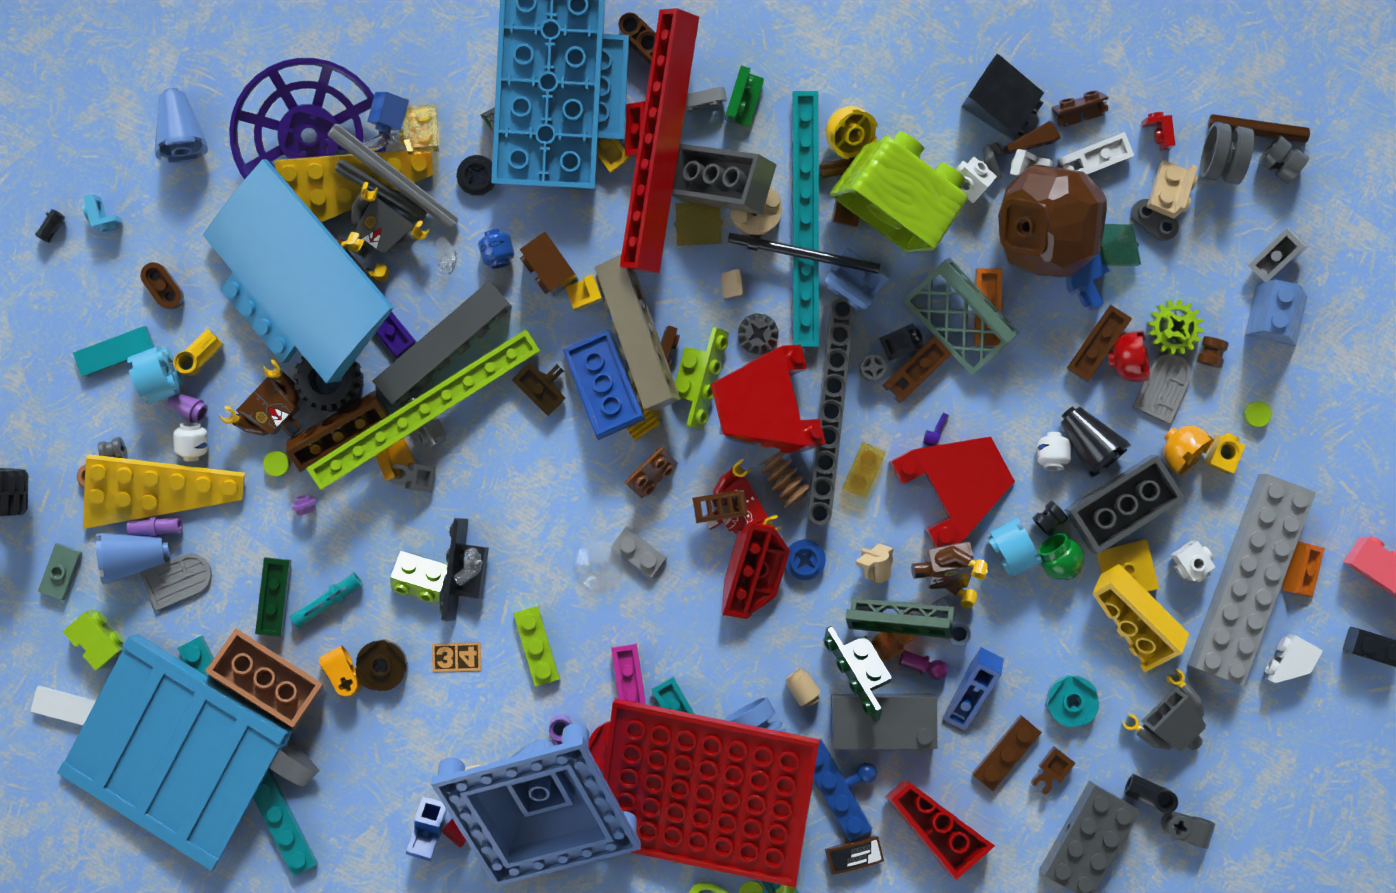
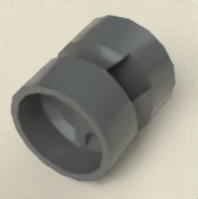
M1281 135L1271 143L1259 159V162L1268 170L1275 169L1276 176L1286 184L1290 183L1309 161L1307 155L1299 149L1293 150L1292 144Z

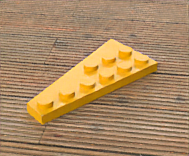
M431 148L375 152L413 183L433 175ZM352 154L274 160L277 172L320 222L351 210L353 202L362 190V187L334 170L335 165L340 159L347 161L391 189L398 190Z
M88 454L85 466L83 529L240 501L244 496L245 473Z

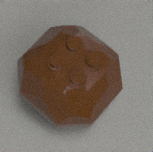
M1033 165L1026 169L1007 186L998 214L999 239L1007 262L1019 269L1037 275L1070 277L1075 275L1101 252L1107 213V199L1104 192L1083 171L1045 165Z

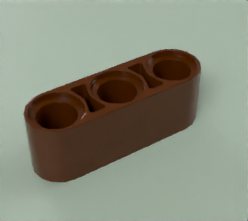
M628 12L623 14L618 22L620 35H629V45L651 65L653 48L647 50L641 45L645 40L655 42L656 33L635 13ZM628 22H633L637 25L636 30L633 32H627L623 27Z

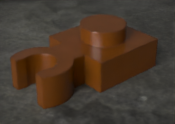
M1053 746L1038 765L1044 771L1041 774L1035 775L1031 780V784L1036 786L1039 781H1045V787L1042 789V792L1046 795L1052 789V781L1055 779L1061 783L1075 765V762Z

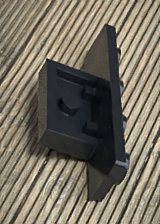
M454 518L449 530L451 544L446 554L448 567L447 574H445L443 579L444 599L440 603L442 621L456 620L459 596L483 598L489 547L466 544L468 519Z

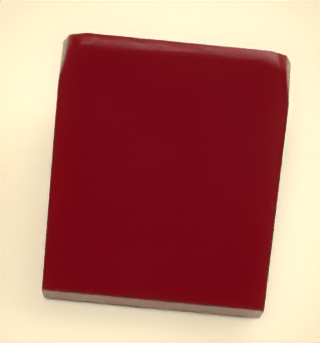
M451 819L443 828L442 833L455 845L462 848L466 843V839L454 820Z

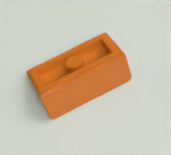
M1297 542L1283 580L1282 590L1313 598L1325 548Z

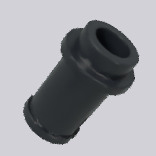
M54 209L45 213L47 217L35 233L38 238L48 243L51 242L59 226L65 224L63 221L65 216Z

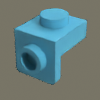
M94 194L83 196L85 202L82 205L83 213L86 219H89L91 227L101 232L115 230L116 225L123 224L122 218L116 215L106 217L101 197Z

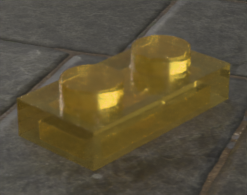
M862 442L841 489L866 499L886 452Z

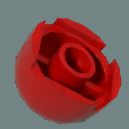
M1143 330L1132 331L1120 336L1114 344L1113 352L1108 354L1110 368L1115 367L1117 374L1129 382L1150 381L1148 376L1150 375L1148 349L1143 345V340H1146Z

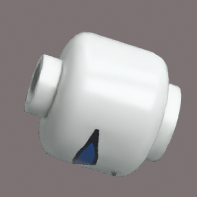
M186 422L180 424V427L175 429L173 433L174 453L183 457L184 461H197L199 456L207 453L208 432L205 428L201 427L200 423Z
M1048 432L1046 437L1038 440V463L1044 466V469L1047 471L1064 470V467L1071 462L1070 440L1062 437L1060 432Z

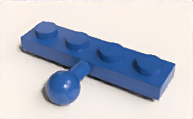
M821 738L814 780L851 842L871 831L872 826L850 788L860 782H873L877 777V769L871 763H862L858 767L857 773L845 779Z

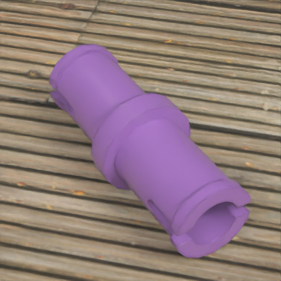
M151 517L150 520L129 521L127 523L128 535L134 536L151 535V537H159L160 534H180L183 530L180 517L167 519Z

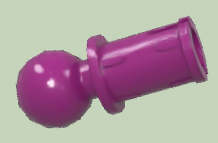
M904 649L900 656L899 665L919 671L920 675H924L925 671H927L934 680H942L948 673L947 665L943 661L934 660L929 662L930 657L927 655L923 657Z

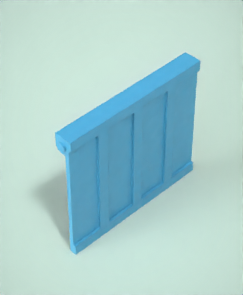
M136 634L129 636L123 645V650L57 774L210 871H213L278 751L288 744L293 729L151 641Z

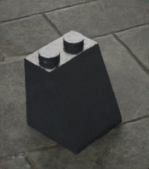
M996 54L961 107L1013 140L1017 134L1022 136L1030 123L1026 121L1031 113L1036 115L1044 102L1040 99L1044 92L1002 56Z

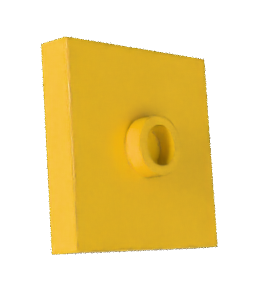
M1147 539L1109 547L1096 554L1101 574L1120 564L1147 592L1159 589Z

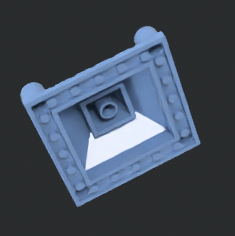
M581 724L566 726L562 732V744L555 746L548 739H538L517 751L509 759L470 768L466 771L465 765L460 759L455 757L445 758L439 763L437 776L432 777L431 786L495 886L641 849V841L637 836V818L634 814L622 811L619 803L614 794H612L608 783L589 751V730Z

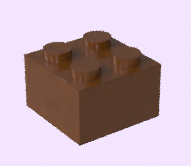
M545 231L520 248L523 254L520 260L530 273L534 271L537 273L538 277L535 278V281L545 294L550 292L555 296L578 280L572 268Z

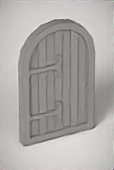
M1164 354L1156 358L1152 363L1150 375H1148L1150 381L1143 382L1133 408L1171 424L1189 385L1191 370L1186 359L1180 355Z
M190 553L180 555L162 565L143 571L140 575L155 610H159L192 595H197V593L204 590L211 581L212 572L205 558L198 554Z

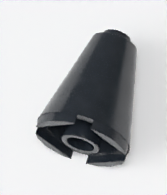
M1072 406L1061 416L1063 418L1061 425L1087 474L1091 478L1100 474L1099 469H1107L1127 451L1126 448L1131 447V444L1082 407L1075 409Z

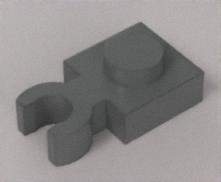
M409 463L408 467L401 464L393 465L394 469L400 470V477L398 479L391 478L390 481L392 483L405 484L406 489L432 493L436 467Z

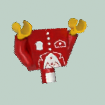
M743 458L720 477L713 490V494L744 490L748 515L708 521L706 523L710 530L724 523L729 532L733 531L737 535L748 522L773 526L772 520L778 518L777 515L768 518L745 476L751 471V467L747 470L741 468L740 464L745 460ZM737 496L731 497L734 512L739 511ZM721 498L723 514L729 513L726 498ZM715 499L712 500L714 506L716 507V510L713 511V515H718L717 503ZM782 526L775 527V528H776V530L778 531V530H780V529L782 528Z

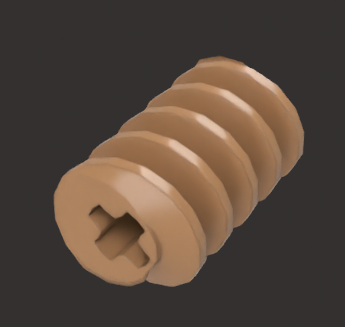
M779 451L761 463L765 464L761 473H771L767 482H777L772 489L773 491L782 490L778 498L779 500L787 498L788 500L784 507L788 508L807 495L805 492L809 485H799L803 476H793L798 470L797 467L788 468L792 462L791 458L783 460L782 458L786 453Z

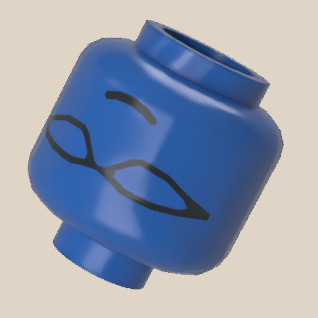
M499 229L486 231L484 233L485 237L478 242L482 262L490 266L491 269L510 265V260L515 255L510 235L500 233Z

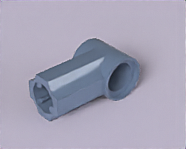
M949 594L930 604L954 607L953 629L960 626L964 629L965 635L959 641H955L952 636L947 638V640L957 646H962L969 642L971 638L970 628L965 624ZM938 613L935 615L939 618H948V614Z

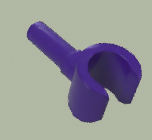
M943 413L934 432L926 430L923 444L930 446L937 444L940 439L941 429L949 416L948 414Z

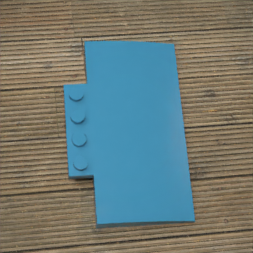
M500 0L492 184L596 190L599 139L624 140L629 35L604 34L606 0Z
M262 159L245 178L203 234L204 238L233 271L220 289L281 363L289 362L296 351L299 350L326 383L341 380L394 309L391 303L267 159Z

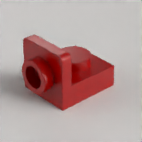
M1163 112L1150 113L1148 118L1141 122L1142 127L1157 126V129L1154 130V140L1156 144H1159L1160 151L1170 150L1176 145L1172 115L1164 116Z

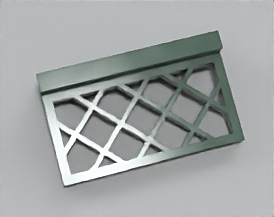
M951 258L945 259L937 269L903 300L971 376L1020 333ZM939 274L946 280V291H933V279ZM917 294H928V308H918L912 299ZM932 294L946 295V309H932ZM950 295H959L964 300V310L950 309ZM932 312L945 313V327H936L932 323ZM950 313L963 314V328L949 327ZM968 314H977L981 318V329L967 328ZM949 331L963 332L962 346H953L950 343ZM967 332L981 333L980 347L967 346ZM985 333H994L1002 342L995 348L985 347ZM967 350L980 351V362L974 368L966 360ZM984 351H991V352L984 358Z

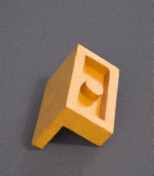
M405 438L375 456L385 481L400 477V470L394 469V464H401L407 467L409 463L416 464Z

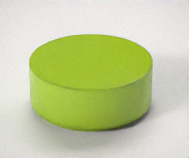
M1261 401L1252 402L1244 409V419L1252 427L1265 426L1269 423L1272 416L1270 407Z
M272 451L263 460L264 470L271 476H283L290 469V459L284 452Z

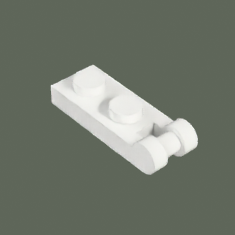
M1123 132L1057 159L1060 167L1075 170L1072 162L1079 160L1081 169L1076 171H1083L1089 175L1132 158L1134 153L1126 133Z

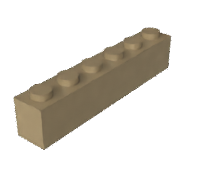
M621 255L595 266L597 273L595 279L599 288L603 290L605 308L611 313L613 319L612 329L619 336L621 342L620 352L628 362L630 368L628 375L630 380L636 385L638 391L636 394L637 401L644 410L654 412L681 399L636 271L620 267Z

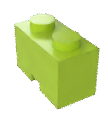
M89 610L84 612L62 632L75 647L82 646L86 651L82 656L97 671L106 667L121 654L124 639L118 632L112 631L106 624L108 621L101 612Z

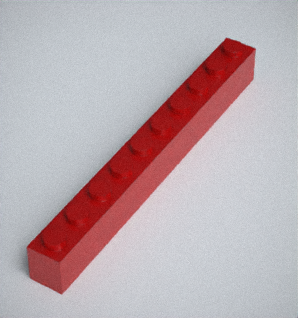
M679 8L659 10L620 267L639 272L660 273L698 31L699 16Z

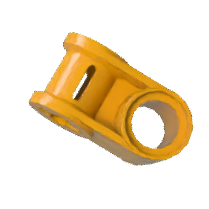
M343 645L319 657V663L323 671L329 677L338 694L349 696L361 689L362 683L357 678L356 668ZM351 679L353 684L349 688H345L343 684L346 683V680Z

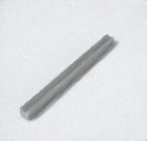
M335 124L330 129L328 136L445 227L452 229L456 225L458 217L339 124Z

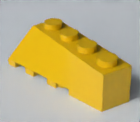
M1120 564L1100 574L1092 594L1107 617L1113 619L1116 623L1117 632L1121 637L1124 636L1129 643V650L1132 655L1137 656L1141 661L1140 667L1144 673L1183 653L1189 633Z

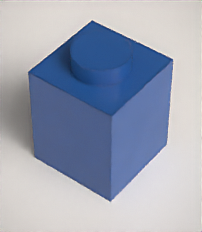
M375 92L367 122L376 125L375 129L384 133H390L391 130H401L409 100L389 92Z

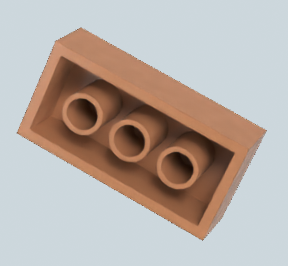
M236 628L205 671L208 677L290 727L293 731L299 726L324 689L323 683Z

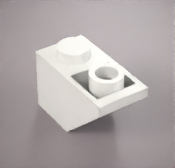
M1288 633L1278 643V652L1275 658L1267 663L1264 670L1266 674L1263 678L1278 683L1310 674L1323 650L1296 635Z

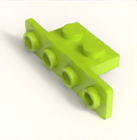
M713 327L711 330L706 351L684 347L675 381L680 399L692 401L686 425L701 431L708 420V410L713 399L711 384L717 380V376L722 368L721 362L724 350L728 346L729 333Z

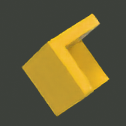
M593 274L583 277L584 280L566 287L574 311L603 300Z

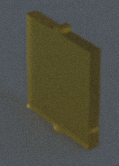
M675 203L676 222H674V227H676L677 246L722 244L721 225H723V220L720 217V208L694 203Z

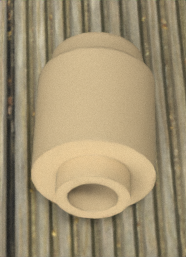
M799 668L785 678L788 683L787 688L800 706L806 705L808 708L820 700L818 695L821 691L808 671L805 672L802 668Z

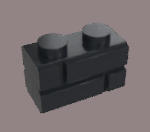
M1349 627L1343 651L1396 667V640L1359 628Z

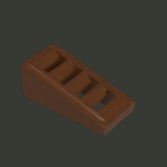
M1048 121L1003 148V152L1005 155L1016 153L1017 149L1029 150L1053 144L1061 139L1053 122Z
M744 490L692 498L696 523L748 515ZM734 496H737V503L739 511L734 512L731 498ZM721 498H726L729 513L723 514ZM716 499L718 515H713L711 500ZM702 501H706L708 516L705 517L702 514Z

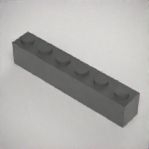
M489 280L373 379L372 382L392 405H397L398 403L400 405L405 404L412 398L411 392L418 386L420 389L425 387L432 380L430 376L435 371L439 370L442 372L452 363L450 359L456 353L461 355L471 347L469 342L476 336L480 339L491 329L489 325L495 320L498 322L503 320L510 313L508 309L512 305Z

